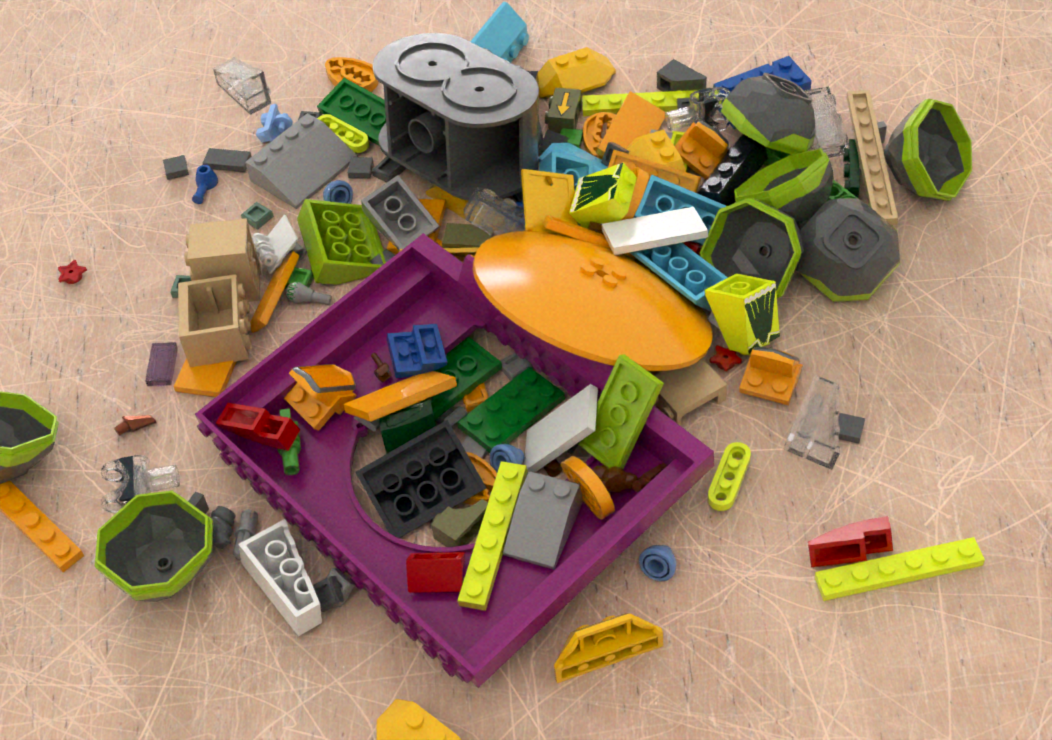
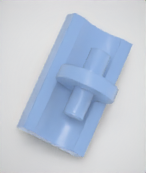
M277 104L270 105L269 112L261 115L260 120L264 127L257 129L256 136L261 143L271 142L292 126L293 121L287 113L281 114L278 111Z

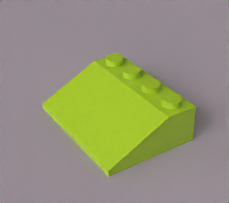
M311 199L304 200L297 221L316 283L339 285L367 278L382 266L369 262L378 254H380L383 264L386 263L377 229L363 212L362 205Z

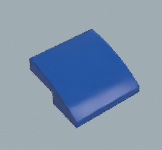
M437 324L413 325L412 332L387 333L386 340L396 378L411 377L431 372L447 365Z

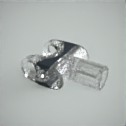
M713 87L691 93L689 107L665 112L667 129L672 131L690 127L693 122L696 124L698 121L709 124L719 132L727 129L730 121L722 112H717L716 110L723 107L722 103L730 94V91L723 87ZM720 94H721V95H725L726 97L720 98V97H717L716 95H720ZM720 119H721V120H725V122H723V123H718V122H715V121H716V120H720Z
M143 455L123 457L105 463L101 468V477L106 481H116V483H122V485L118 489L111 491L110 494L103 496L101 505L105 511L117 513L136 495L179 487L180 476L177 465L150 469V459ZM111 470L117 471V472H114V473H108V471H111Z

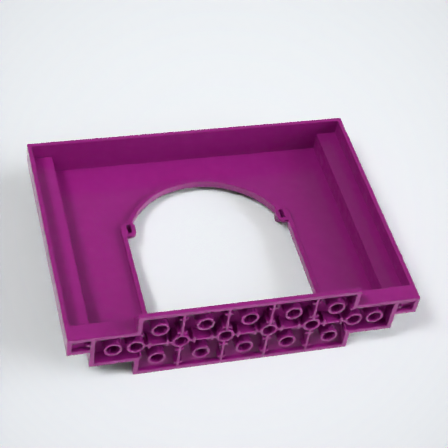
M423 233L196 412L195 416L199 422L197 425L198 430L206 438L208 436L213 438L212 442L221 451L219 454L221 459L228 466L234 465L236 473L242 480L248 479L251 481L250 485L258 495L264 494L267 497V502L274 510L280 509L283 512V517L291 526L296 524L300 528L299 532L308 542L313 540L317 544L316 548L325 558L330 556L334 560V566L343 574L347 572L351 576L350 580L356 584L355 586L359 590L364 588L369 593V599L377 607L382 605L387 610L386 614L395 624L400 622L405 627L404 631L414 642L418 639L423 644L422 648L432 659L437 657L442 662L441 666L451 677L456 675L462 682L469 683L471 681L479 688L714 467V451L653 406L624 466V470L640 478L644 473L661 463H665L667 467L639 492L633 489H624L619 493H609L615 511L602 520L596 517L583 501L555 570L502 555L486 611L459 606L458 597L460 592H408L406 560L411 553L465 552V564L462 568L464 581L475 543L455 547L423 546L397 538L374 523L360 506L352 482V463L356 446L360 438H364L369 434V428L365 425L361 426L362 423L354 419L353 415L345 413L344 410L341 414L335 412L319 431L314 429L284 399L297 383L289 372L294 367L336 365L352 373L356 388L353 391L357 395L353 399L355 400L409 378L395 377L386 340L387 333L412 332L413 325L424 324L438 325L445 355L477 328H483L486 332H492L504 346L508 345L514 349L518 357L528 360L536 371L545 373L554 385L561 386L567 390L571 398L592 384L598 388V402L614 367L558 348L515 324L502 314L479 288L473 274L474 258L468 254L464 259V263H462ZM374 352L377 353L383 363L388 364L389 371L392 373V376L383 383L374 374V370L378 368L371 357V354ZM227 403L264 408L271 415L280 416V410L290 409L291 419L298 421V427L301 429L299 432L301 450L298 454L299 473L295 475H286L284 473L283 459L278 453L277 448L251 441L217 426L215 423ZM593 456L584 462L592 470L595 466L604 465Z

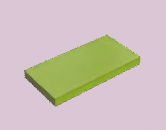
M625 354L619 355L597 402L595 431L581 440L578 445L609 468L617 466L624 469L664 383Z

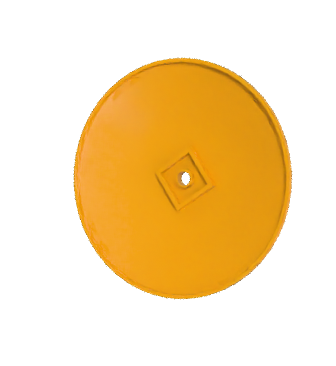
M515 231L496 235L482 243L475 254L473 274L486 298L515 324L565 351L612 366L615 365L619 355L625 354L647 371H668L681 369L697 363L706 355L710 348L713 332L709 319L703 309L690 301L641 261L625 254L614 255L609 248L567 235L538 231Z

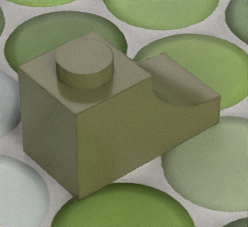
M481 499L476 504L463 509H452L448 506L442 513H438L432 521L431 526L434 539L446 547L468 545L479 533L488 502Z

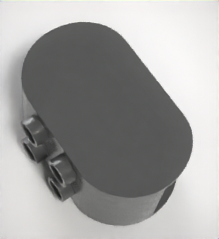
M423 33L407 36L388 44L376 55L373 61V74L384 87L386 123L380 130L378 140L381 151L387 157L460 199L468 201H493L522 191L521 170L538 171L539 87L535 78L528 71L462 37L443 33Z

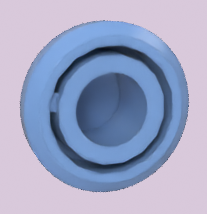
M332 181L323 191V200L351 204L353 200L352 187L345 181Z
M510 444L496 445L490 452V464L496 472H498L501 461L522 465L525 458L521 449Z
M652 545L640 554L639 566L642 572L650 579L667 581L673 577L676 571V558L670 547L666 545Z

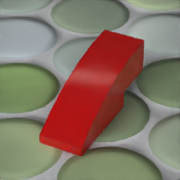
M227 403L215 423L217 426L251 441L289 451L301 430L291 418L271 415L264 408Z
M888 516L854 522L833 529L808 541L811 568L867 561L866 554L893 551L892 532Z

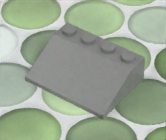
M307 113L248 159L245 164L251 182L297 209L303 204L305 199H310L349 166L351 157L358 156L324 122Z

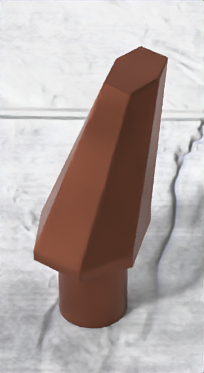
M151 415L123 416V422L114 427V429L120 436L129 429L134 432L157 422Z
M661 463L644 473L637 481L632 483L633 490L636 492L641 491L667 465Z

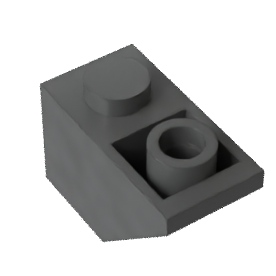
M675 59L657 71V89L662 92L706 89V76Z

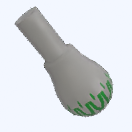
M293 282L286 288L287 298L294 303L312 301L329 305L331 303V295L315 292L302 283Z

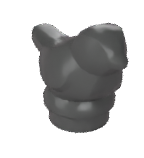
M217 506L212 511L210 517L213 520L214 545L220 549H224L231 543L230 537L233 532L231 526L234 524L236 517L233 511L223 506Z

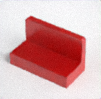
M465 552L411 553L406 560L408 592H460L463 585L462 568L465 564Z

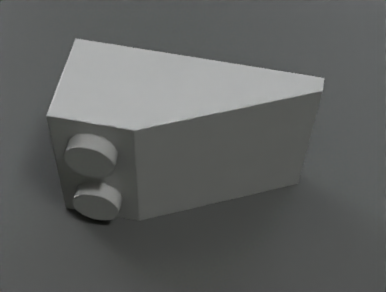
M399 175L361 200L362 210L365 215L399 251L423 233L429 236L440 228Z
M529 471L518 496L503 555L555 570L583 503L580 484Z

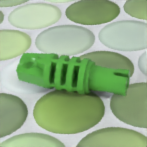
M290 409L280 410V416L291 418ZM298 433L289 451L277 449L278 453L282 456L284 473L286 475L299 473L298 454L301 450V443Z

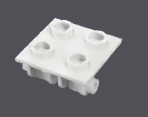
M283 215L268 236L261 233H255L252 236L256 252L260 256V261L266 266L269 274H272L281 265L285 256L295 247L298 241L286 215Z

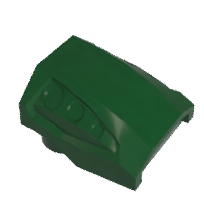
M431 397L379 418L386 454L436 426Z

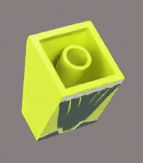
M620 163L579 178L569 214L582 227L587 229L590 221L600 224L620 221L628 213L637 179L636 175L624 163Z
M736 273L705 289V296L729 350L740 352L742 355H750L754 347L769 345L771 341L780 337L775 281Z

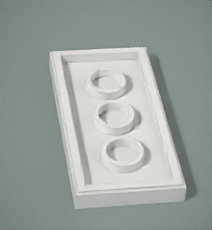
M694 207L602 224V232L614 255L708 237V229Z
M592 384L588 385L527 430L524 465L527 466L528 473L529 471H538L595 431L597 387Z

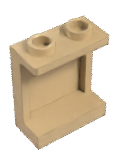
M703 359L688 367L662 371L655 375L664 385L654 405L678 425H681L682 416L711 399L717 404L726 400L727 384Z

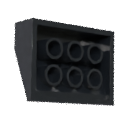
M448 420L355 472L388 532L397 538H401L431 521L448 506L453 508L486 489L485 484Z

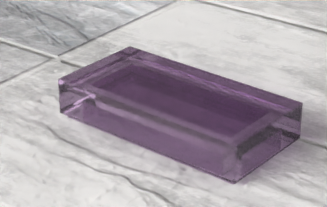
M176 342L152 343L145 380L147 386L172 385L178 350Z

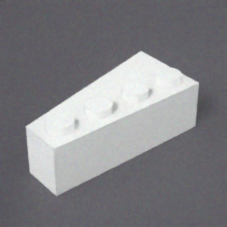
M285 519L238 544L241 564L298 637L322 623L320 602L306 573L304 563L298 554L296 544L289 532Z

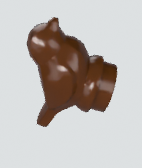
M606 465L595 466L592 470L602 481L608 493H619L624 489H633L632 483L638 480L635 474L626 472L617 466L610 468Z

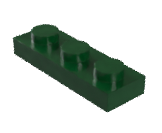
M849 139L848 148L843 149V162H847V164H844L843 178H847L844 181V188L858 198L860 190L859 156L855 139Z

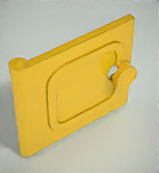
M528 169L521 170L526 231L562 234L545 227L543 222L546 215L578 225V222L569 214L575 194L573 175Z

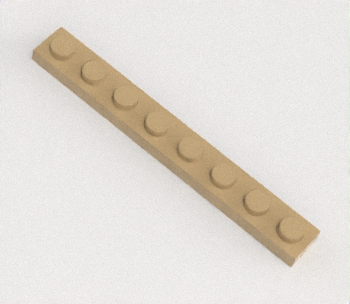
M870 90L847 91V103L869 207L875 210L890 225H897L898 215Z

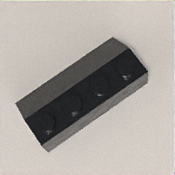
M742 134L698 188L697 194L726 206L734 204L736 202L734 190L757 173L768 159L765 146Z

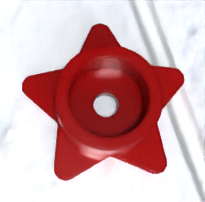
M73 260L67 266L58 267V271L61 273L58 280L60 283L65 281L68 284H75L82 279V273L86 272L87 269L86 267L78 266L77 261Z
M719 345L715 346L716 354L709 360L710 363H715L718 368L724 371L732 369L735 364L742 363V359L736 355V351Z

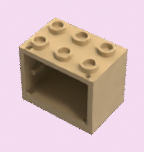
M247 218L190 224L189 234H186L188 252L184 253L186 266H190L191 281L236 274L238 282L244 285V300L248 299L249 302L260 301L261 265Z
M236 274L178 283L179 339L190 367L232 360L234 362L248 360V349H252L250 335H247V331H251V324L246 314L250 313L248 299L244 300V285L238 282Z

